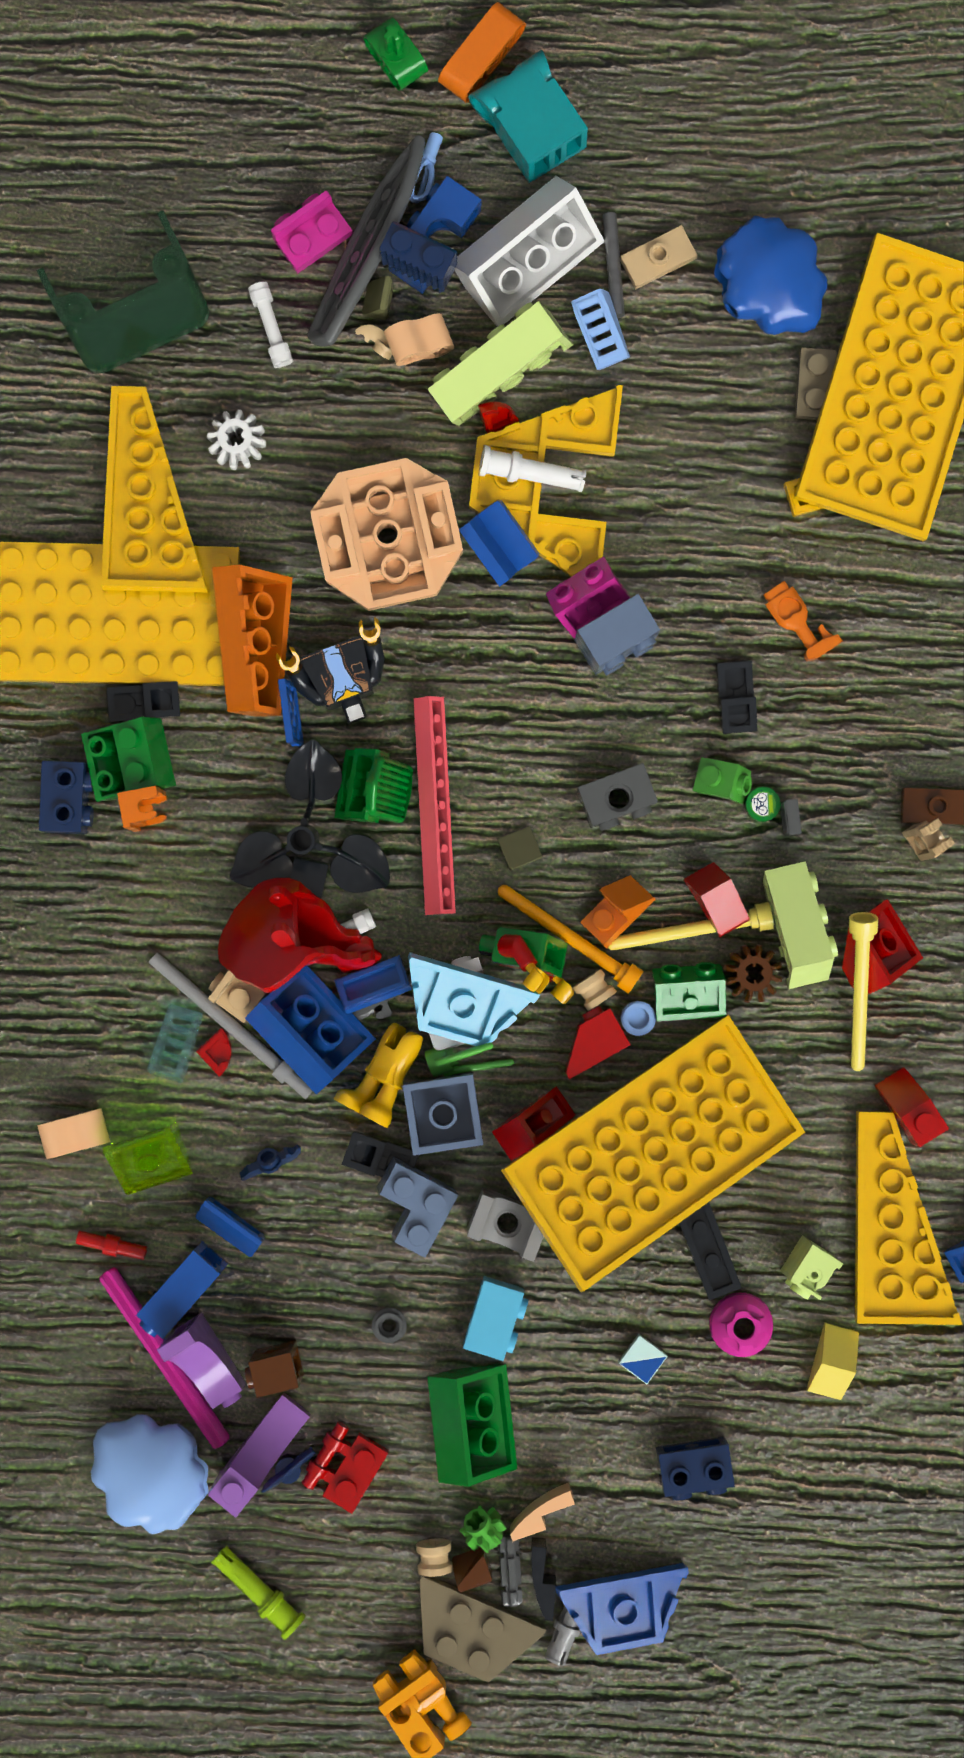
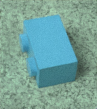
M483 1276L463 1341V1349L504 1361L506 1352L512 1354L518 1337V1333L513 1332L517 1318L523 1320L529 1299L523 1298L524 1288Z

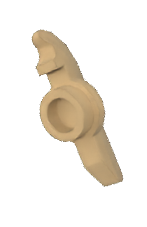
M371 324L361 325L355 330L357 335H364V340L367 343L369 340L375 342L372 347L375 352L388 360L391 358L392 352L384 330Z

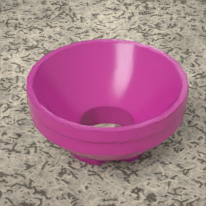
M736 1292L723 1297L714 1306L709 1319V1329L713 1340L721 1350L729 1355L748 1357L762 1351L770 1341L773 1332V1319L769 1308L760 1298L750 1293ZM740 1318H748L754 1324L753 1333L747 1338H740L733 1331L735 1322Z

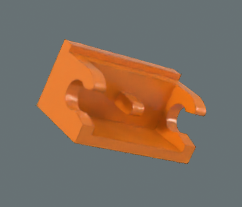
M157 786L117 793L123 828L137 832L141 831V827L160 824L167 819L166 815L157 816L158 812L153 811L154 806L152 805L167 801L165 790Z

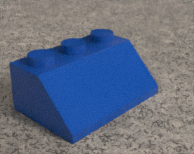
M304 966L287 983L269 993L245 1017L252 1027L316 1095L376 1039L352 1013L346 1014L342 1002L308 966Z

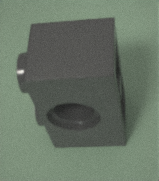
M644 763L579 786L576 789L590 828L599 826L600 831L620 825L618 818L631 814L634 820L652 813L651 806L658 803ZM614 790L623 791L628 799L627 805L621 809L614 808L609 803L610 792Z

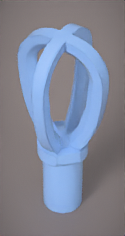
M430 133L424 148L419 170L420 174L423 166H425L424 174L417 195H414L413 189L410 198L412 203H419L425 200L433 187L435 158L443 140V137L438 133Z

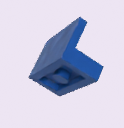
M500 499L474 516L459 529L462 536L499 587L510 580L519 570L539 557V552Z

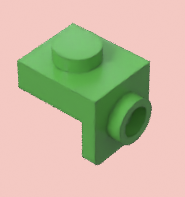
M701 757L693 791L743 804L745 796L749 794L752 786L751 770L739 764Z

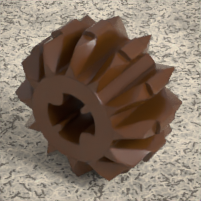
M755 944L752 956L749 947L742 945L740 950L743 958L737 953L731 952L729 957L736 963L735 966L723 965V970L733 972L732 977L725 978L726 985L736 982L737 985L732 989L731 995L736 997L744 990V1002L749 1003L751 1001L753 991L758 1002L765 1001V996L762 989H765L771 995L777 992L769 983L770 981L782 982L783 978L781 976L772 975V970L781 968L782 964L781 962L768 963L775 954L772 950L767 951L761 957L762 945ZM748 965L749 967H755V965L759 967L757 975L760 978L758 981L750 979V982L746 980L748 972L745 969Z

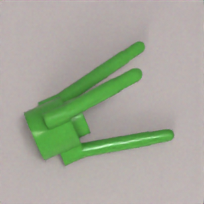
M491 1042L457 1053L454 1047L437 1051L433 1047L425 1051V1058L433 1077L441 1074L445 1077L458 1073L512 1066L514 1064L513 1059L459 1065V1060L492 1049L493 1043Z

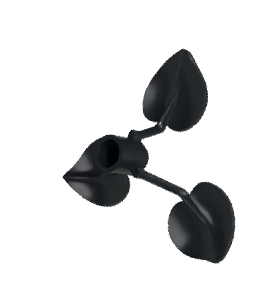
M316 740L308 741L296 751L285 773V785L289 795L296 800L309 798L306 811L301 819V825L293 828L288 833L287 845L283 848L281 840L270 832L259 831L246 837L238 848L235 862L229 877L232 881L254 888L265 880L289 878L293 862L286 853L292 851L295 854L303 855L316 849L317 851H326L338 855L333 859L330 871L334 882L345 891L363 893L386 888L389 885L390 869L388 860L381 847L373 839L361 834H352L344 840L341 850L335 846L319 843L318 831L309 825L315 799L321 801L331 799L337 794L342 783V770L337 760Z

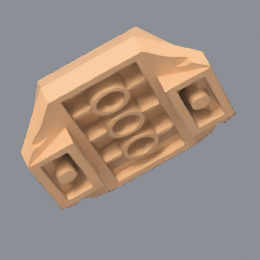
M408 458L337 473L320 500L317 501L310 511L326 582L368 611L437 596L463 553L448 481L438 475H434ZM386 528H391L398 534L395 541L389 544L382 543L378 539L379 533Z

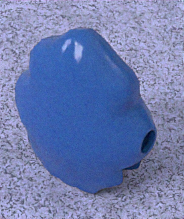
M753 216L736 230L731 237L727 238L716 252L717 263L714 275L723 285L722 302L726 310L736 319L756 321L759 328L765 334L777 335L783 332L805 333L815 329L821 319L822 299L827 291V277L816 266V242L808 233L801 229L787 228L778 217L762 218L760 216Z

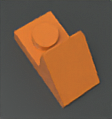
M631 875L602 887L599 891L604 896V899L580 922L606 949L656 900Z

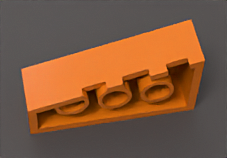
M240 564L212 567L227 712L254 717L281 716L282 706L278 679H284L285 670L279 665L276 654L278 653L280 658L286 661L293 577Z

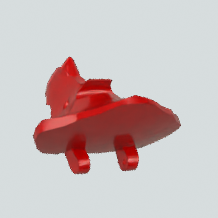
M273 878L257 884L233 910L222 931L218 944L220 963L238 980L255 986L265 993L275 991L307 965L337 966L342 973H350L354 970H361L375 965L382 958V954L374 949V943L371 938L361 936L357 929H348L340 925L332 909L324 900L318 898L300 881L291 878Z

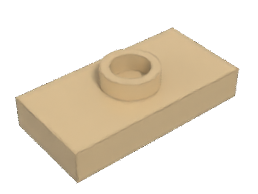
M680 225L621 255L620 261L636 290L695 260L697 253L683 226Z

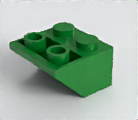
M140 717L81 734L96 802L118 799L117 793L151 786H157L161 789L176 786L161 718Z

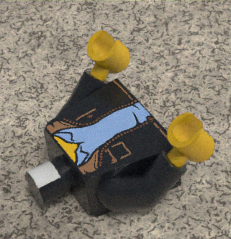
M375 617V628L373 630H365L362 620H360V635L300 658L296 650L289 646L293 654L289 661H283L279 654H276L279 665L282 669L286 670L298 693L315 706L326 705L328 710L342 706L348 724L368 717L361 699L373 695V687L377 686L381 681L385 657L381 638L379 637L380 623Z

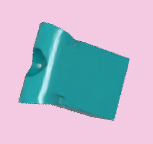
M542 50L519 63L509 75L490 81L468 96L475 111L495 128L497 135L528 183H531L587 148L588 127L555 78H552L548 61Z

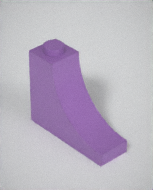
M202 1312L174 1329L157 1349L164 1362H173L186 1373L212 1409L220 1404L226 1408L242 1397L240 1391L243 1390L246 1382Z
M283 1392L218 1473L208 1496L236 1518L258 1491L275 1462L311 1414Z

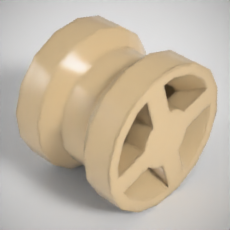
M602 969L597 970L573 987L576 994H581L584 998V1006L588 1011L617 992L613 986L608 985L604 980L605 973Z
M434 1538L422 1540L416 1544V1552L420 1555L421 1559L417 1566L419 1575L434 1577L446 1575L453 1571V1564L448 1557V1553L451 1551L450 1540Z

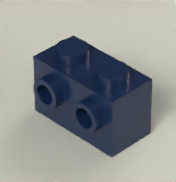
M42 761L39 831L45 833L87 834V827H92L94 818L93 806H88L89 792H93L88 764L84 762Z
M725 1436L656 1447L661 1486L665 1497H671L672 1500H686L692 1497V1493L706 1491L707 1495H719L727 1492V1488L735 1487L729 1444Z

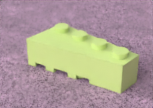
M539 301L534 305L530 302L521 307L515 313L516 319L506 327L504 324L496 327L488 334L487 338L489 340L480 348L476 346L470 348L460 357L461 363L452 370L449 368L442 370L433 378L434 384L428 390L453 424L460 426L479 412L478 405L494 402L497 398L495 394L497 390L501 389L502 392H505L518 385L524 377L523 372L527 369L531 371L538 368L539 370L549 363V358L552 355L551 352L558 347H561L564 352L574 345L551 312Z

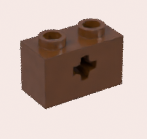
M297 1340L255 1350L248 1362L249 1367L245 1368L248 1388L255 1389L256 1398L299 1388L304 1376Z

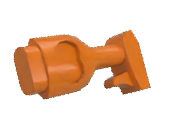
M785 581L763 595L768 602L765 606L778 625L784 629L796 632L807 650L804 653L806 662L818 659L843 642L838 634L833 635L829 633L823 624L818 627V632L822 638L818 642L806 623L808 611L805 603L793 586L789 588Z

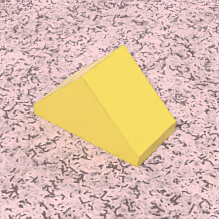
M824 1322L806 1388L807 1391L838 1400L843 1398L856 1374L858 1331Z

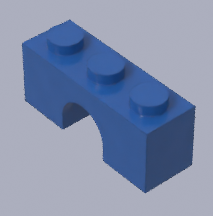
M446 176L441 185L436 183L431 188L426 198L427 205L421 213L416 211L412 215L406 227L427 237H430L436 231L448 230L462 239L481 212V199L449 176ZM394 268L389 269L391 273L421 294L427 289L426 283L420 284L419 280L414 281L413 276L408 278L407 274L402 275L401 271L395 272Z

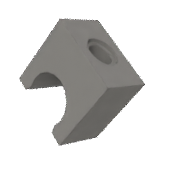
M482 1187L467 1226V1237L477 1241L485 1239L501 1244L518 1252L522 1258L534 1262L543 1239V1234L523 1203ZM504 1213H512L518 1220L516 1226L511 1230H503L497 1223L498 1218Z

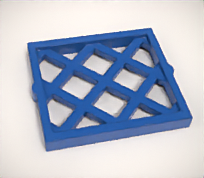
M278 679L286 743L291 744L292 747H301L304 745L297 690L291 680Z

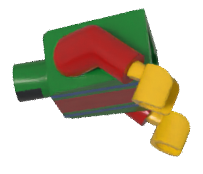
M503 927L497 929L496 936L482 935L479 943V953L492 956L493 963L505 968L529 972L523 984L530 991H536L538 994H541L548 983L554 981L557 985L550 993L562 1004H566L574 995L573 987L562 978L568 943L546 933Z

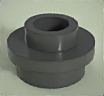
M386 1307L375 1314L372 1321V1331L378 1340L384 1343H394L399 1341L406 1332L407 1321L400 1310ZM393 1319L396 1323L395 1329L386 1330L383 1327L384 1320Z

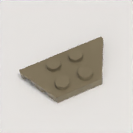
M420 1576L424 1655L489 1683L544 1636L546 1632V1626L469 1592H459L457 1587L434 1577Z

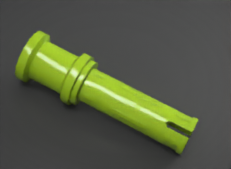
M226 1545L211 1563L259 1608L257 1611L262 1619L267 1618L281 1632L280 1637L286 1640L302 1623L306 1615L303 1612L298 1613L283 1599L284 1594L281 1591H272Z

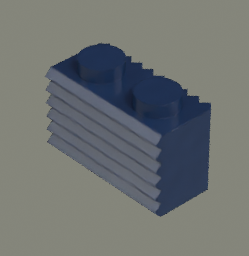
M395 221L391 223L380 246L383 266L388 264L389 269L394 268L395 272L401 271V274H407L408 278L413 276L414 281L419 280L420 284L426 283L427 287L432 285L433 290L438 288L439 293L444 292L458 263L456 250Z

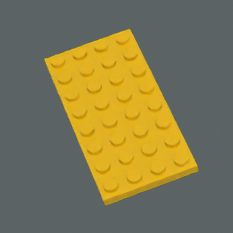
M877 233L873 237L794 499L920 541H925L928 538L964 419V262Z
M0 542V681L142 684L177 681L178 685L225 686L212 567L239 565V547L194 546L207 592L103 590L101 587L103 544Z
M727 1015L501 1171L578 1290L584 1292L803 1135L805 1131L730 1016Z

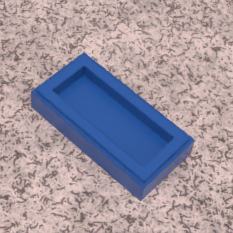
M400 955L334 980L346 1014L412 990Z

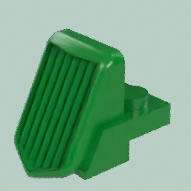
M355 748V750H346L342 768V783L338 792L334 818L378 823L379 820L402 823L406 818L411 799L413 768L408 764L389 758V753L378 749Z

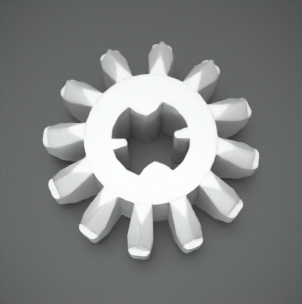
M238 409L235 413V419H231L230 414L224 411L223 418L225 422L223 424L218 420L212 421V426L218 432L207 433V439L213 442L208 448L211 455L219 454L217 462L221 466L229 460L231 470L237 469L239 461H242L246 469L250 468L251 464L248 458L251 456L256 460H260L262 456L256 448L266 447L265 439L260 437L265 433L262 425L255 426L256 417L253 414L244 420L243 411ZM239 434H241L243 443L238 445L235 442V446H232L230 438L233 435L239 438Z

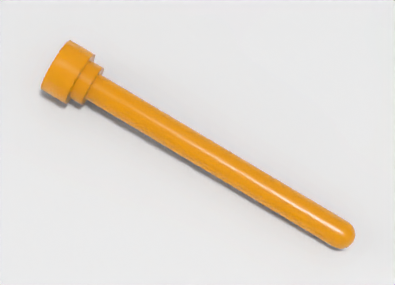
M501 885L498 888V895L614 975L613 980L618 982L617 987L629 994L644 971L633 963L631 966L625 962L622 965L508 885Z

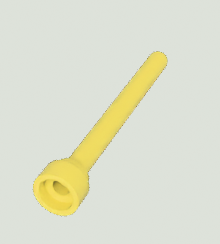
M769 902L754 904V908L748 909L750 921L736 928L751 926L752 929H759V932L774 929ZM709 920L620 935L612 942L608 949L619 950L710 934L716 931Z
M857 912L849 916V932L852 934V938L856 940L851 1067L855 1071H861L865 1067L870 941L874 939V935L878 932V916L868 912Z

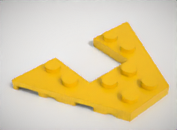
M618 385L612 390L590 398L585 397L571 405H564L544 412L541 416L522 423H514L506 426L503 430L477 437L469 509L479 514L495 501L502 500L535 546L539 555L571 577L603 557L607 522L538 514L542 483L518 479L517 482L514 481L512 483L507 482L505 477L486 474L484 477L479 476V465L483 447L488 445L491 447V450L510 454L513 451H517L519 454H522V458L544 462L546 449L614 457L623 385Z

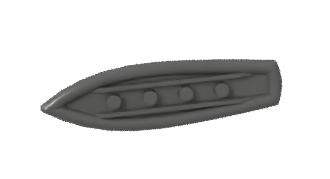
M415 136L400 154L365 208L309 329L307 337L314 345L325 347L336 342L381 261L380 246L393 221L400 223L416 184L425 145V139L422 136Z

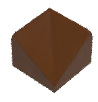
M481 1547L475 1551L470 1550L452 1558L454 1576L459 1592L491 1582L492 1568L487 1554Z

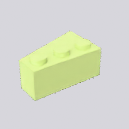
M806 862L764 871L763 886L766 899L770 904L773 925L776 926L781 944L778 949L780 957L785 958L789 977L786 978L788 989L829 980L834 957L838 956L834 937H828L824 925L828 924V916L824 904H818L815 892H818L819 888L815 873L808 872Z

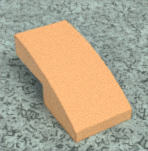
M569 1482L548 1491L534 1500L514 1519L510 1525L512 1541L546 1530L543 1515L575 1505Z

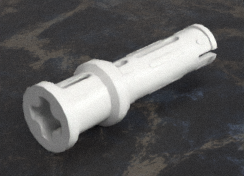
M488 445L483 447L478 473L482 477L486 474L505 477L507 482L512 483L514 481L517 482L518 479L577 490L578 492L583 491L585 484L583 478H586V470L525 459L517 451H513L512 454L491 450V447Z

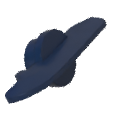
M295 1145L291 1148L286 1146L281 1152L273 1148L263 1149L259 1152L257 1161L247 1165L239 1173L241 1180L244 1181L262 1173L270 1174L277 1171L281 1165L289 1163L298 1157L301 1153V1146Z
M310 1447L295 1459L291 1457L281 1459L276 1465L275 1475L268 1479L261 1492H267L281 1482L285 1484L295 1482L300 1476L301 1466L316 1454L315 1451Z

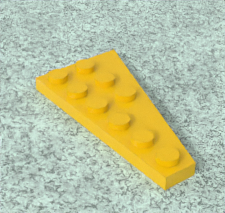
M111 386L101 587L103 590L207 592L146 387Z
M856 1111L855 1322L857 1324L963 1325L952 1297L950 1284L945 1276L939 1250L925 1208L922 1205L917 1190L918 1186L906 1156L907 1152L893 1112Z

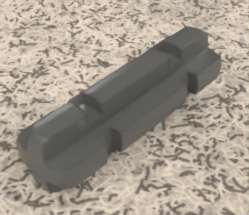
M510 1534L503 1536L502 1543L499 1544V1552L503 1554V1556H499L501 1586L505 1588V1590H501V1596L504 1606L514 1607L522 1604L523 1601L522 1588H518V1585H521L520 1555L516 1554V1551H520L519 1539L512 1541Z

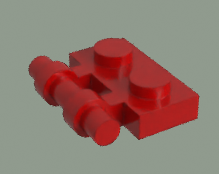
M338 1421L332 1432H327L323 1438L322 1443L324 1445L316 1459H311L306 1467L307 1474L301 1483L308 1489L313 1490L319 1479L326 1481L328 1485L322 1496L353 1514L387 1457L389 1450L360 1432L353 1443H349L344 1440L349 1427ZM335 1452H339L345 1457L337 1470L334 1471L328 1467V1464Z

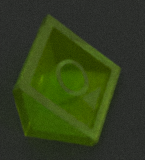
M177 1122L103 1147V1154L126 1195L193 1174Z

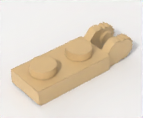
M939 818L929 823L924 821L914 824L902 832L920 861L936 858L955 844L951 837L944 838L939 830L940 826L943 825Z

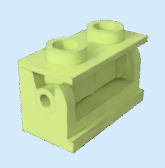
M802 1235L780 1271L787 1277L785 1283L790 1286L791 1290L807 1300L811 1295L821 1300L822 1296L816 1290L824 1287L835 1269L840 1270L843 1263L830 1252Z

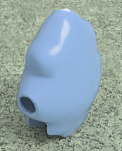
M137 1414L125 1421L107 1422L97 1429L93 1439L94 1462L91 1469V1479L97 1488L105 1492L106 1512L109 1517L124 1527L141 1525L151 1534H157L165 1530H176L181 1527L209 1492L207 1485L208 1465L197 1456V1443L194 1436L178 1423L159 1426L154 1419L146 1414Z

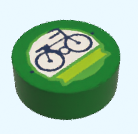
M756 788L745 799V811L754 821L767 822L775 818L780 811V798L771 788Z

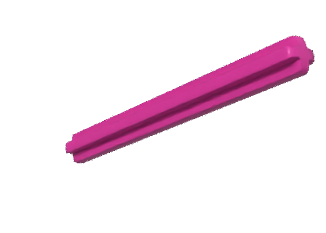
M113 1267L104 1272L99 1277L100 1282L212 1448L217 1449L224 1445L230 1438L229 1434L196 1385L182 1369L173 1362H164L157 1349L165 1339H162L159 1335L151 1336L140 1326L139 1322L141 1319L136 1315L143 1307L117 1268Z

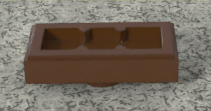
M902 788L901 823L917 824L924 821L929 823L939 818L943 825H964V790Z

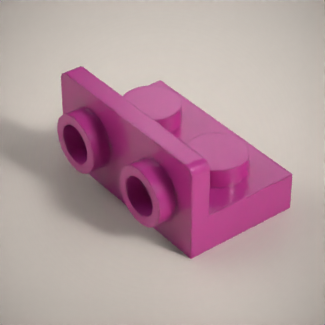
M324 191L320 195L315 193L309 196L302 203V208L292 215L286 213L277 219L274 227L271 229L274 242L298 274L351 237L353 230L333 204L331 195L328 191Z
M605 557L588 565L546 593L555 616L574 639L578 629L631 598L613 573Z

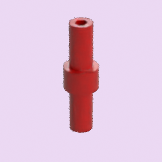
M79 1230L76 1238V1244L102 1250V1254L117 1257V1254L144 1260L148 1249L147 1246L122 1241L121 1236L108 1233L105 1237Z

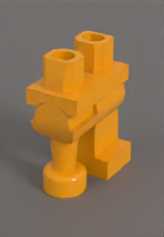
M412 1650L399 1662L400 1667L407 1675L405 1679L397 1683L390 1671L386 1670L373 1680L372 1685L380 1699L379 1710L386 1716V1719L411 1758H432L444 1749L445 1736L439 1727L435 1726L428 1717V1712L434 1709L445 1721L442 1730L449 1741L455 1740L465 1733L472 1725V1722L465 1712L456 1713L446 1695L445 1679L437 1670V1666L432 1659L426 1662L416 1650Z

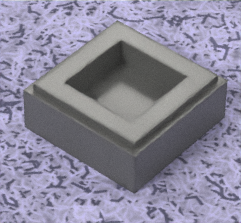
M798 799L781 802L780 814L783 835L788 837L802 834Z

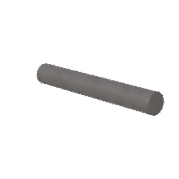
M608 212L603 214L609 293L617 318H622L625 316L617 215L614 212Z

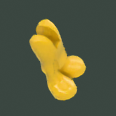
M395 1022L392 1023L383 1034L372 1061L364 1069L367 1073L356 1089H340L337 1091L334 1100L388 1128L392 1120V1108L398 1091L402 1090L404 1078L420 1052L423 1037L412 1031L406 1033V1029L402 1025ZM380 1083H382L383 1086H382L381 1090L379 1091L378 1095L376 1096V1098L374 1099V1097H375V1095H376V1093H377V1090H378V1088H379V1085H380Z

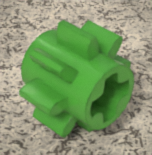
M480 1505L478 1509H474L465 1515L464 1527L460 1529V1532L466 1538L465 1543L473 1551L477 1550L480 1546L485 1553H488L489 1550L502 1543V1531H505L507 1527L500 1520L501 1515L495 1508L492 1507L486 1512Z

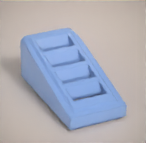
M597 289L571 301L574 314L597 370H602L630 358L608 291ZM600 304V309L588 313V309ZM605 317L606 322L595 327L592 326V322ZM608 331L611 332V336L597 342L596 336ZM616 344V350L604 355L601 354V349Z

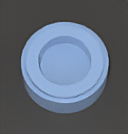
M633 1001L623 1008L620 1021L622 1027L628 1033L642 1036L653 1029L656 1015L649 1004L642 1001Z

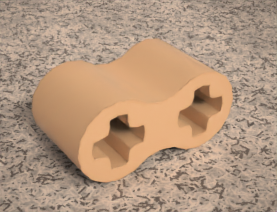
M440 313L428 315L417 320L400 321L389 326L384 331L397 366L411 364L422 359L438 358L454 349V344L444 318Z
M102 1108L37 1125L46 1159L110 1142Z

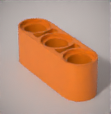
M496 2L444 66L439 75L438 82L462 101L468 103L469 94L484 85L520 39L525 30L526 23L501 3Z

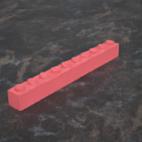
M425 696L414 698L425 915L455 914L444 697Z

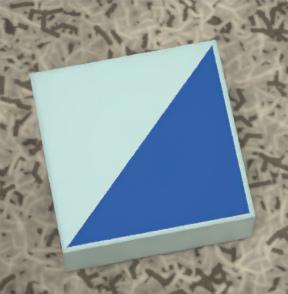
M638 1334L618 1363L645 1384H648L668 1356L642 1335Z

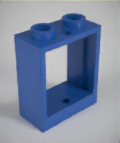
M202 1241L137 1313L136 1316L141 1319L139 1322L140 1326L151 1336L159 1335L163 1339L222 1273L228 1263Z

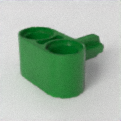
M390 17L363 36V41L368 51L398 91L403 90L428 72V66L423 56L393 17Z

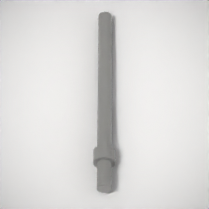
M158 952L150 959L149 964L273 1071V1077L281 1084L286 1082L305 1100L313 1091L285 1061L278 1058L217 1003L208 1000L209 997Z

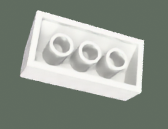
M555 176L457 256L458 263L454 271L468 293L498 327L508 322L521 307L536 299L605 241L577 188Z

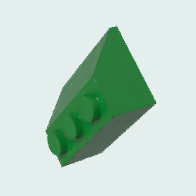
M506 1364L451 1369L428 1376L438 1482L469 1487L517 1470Z

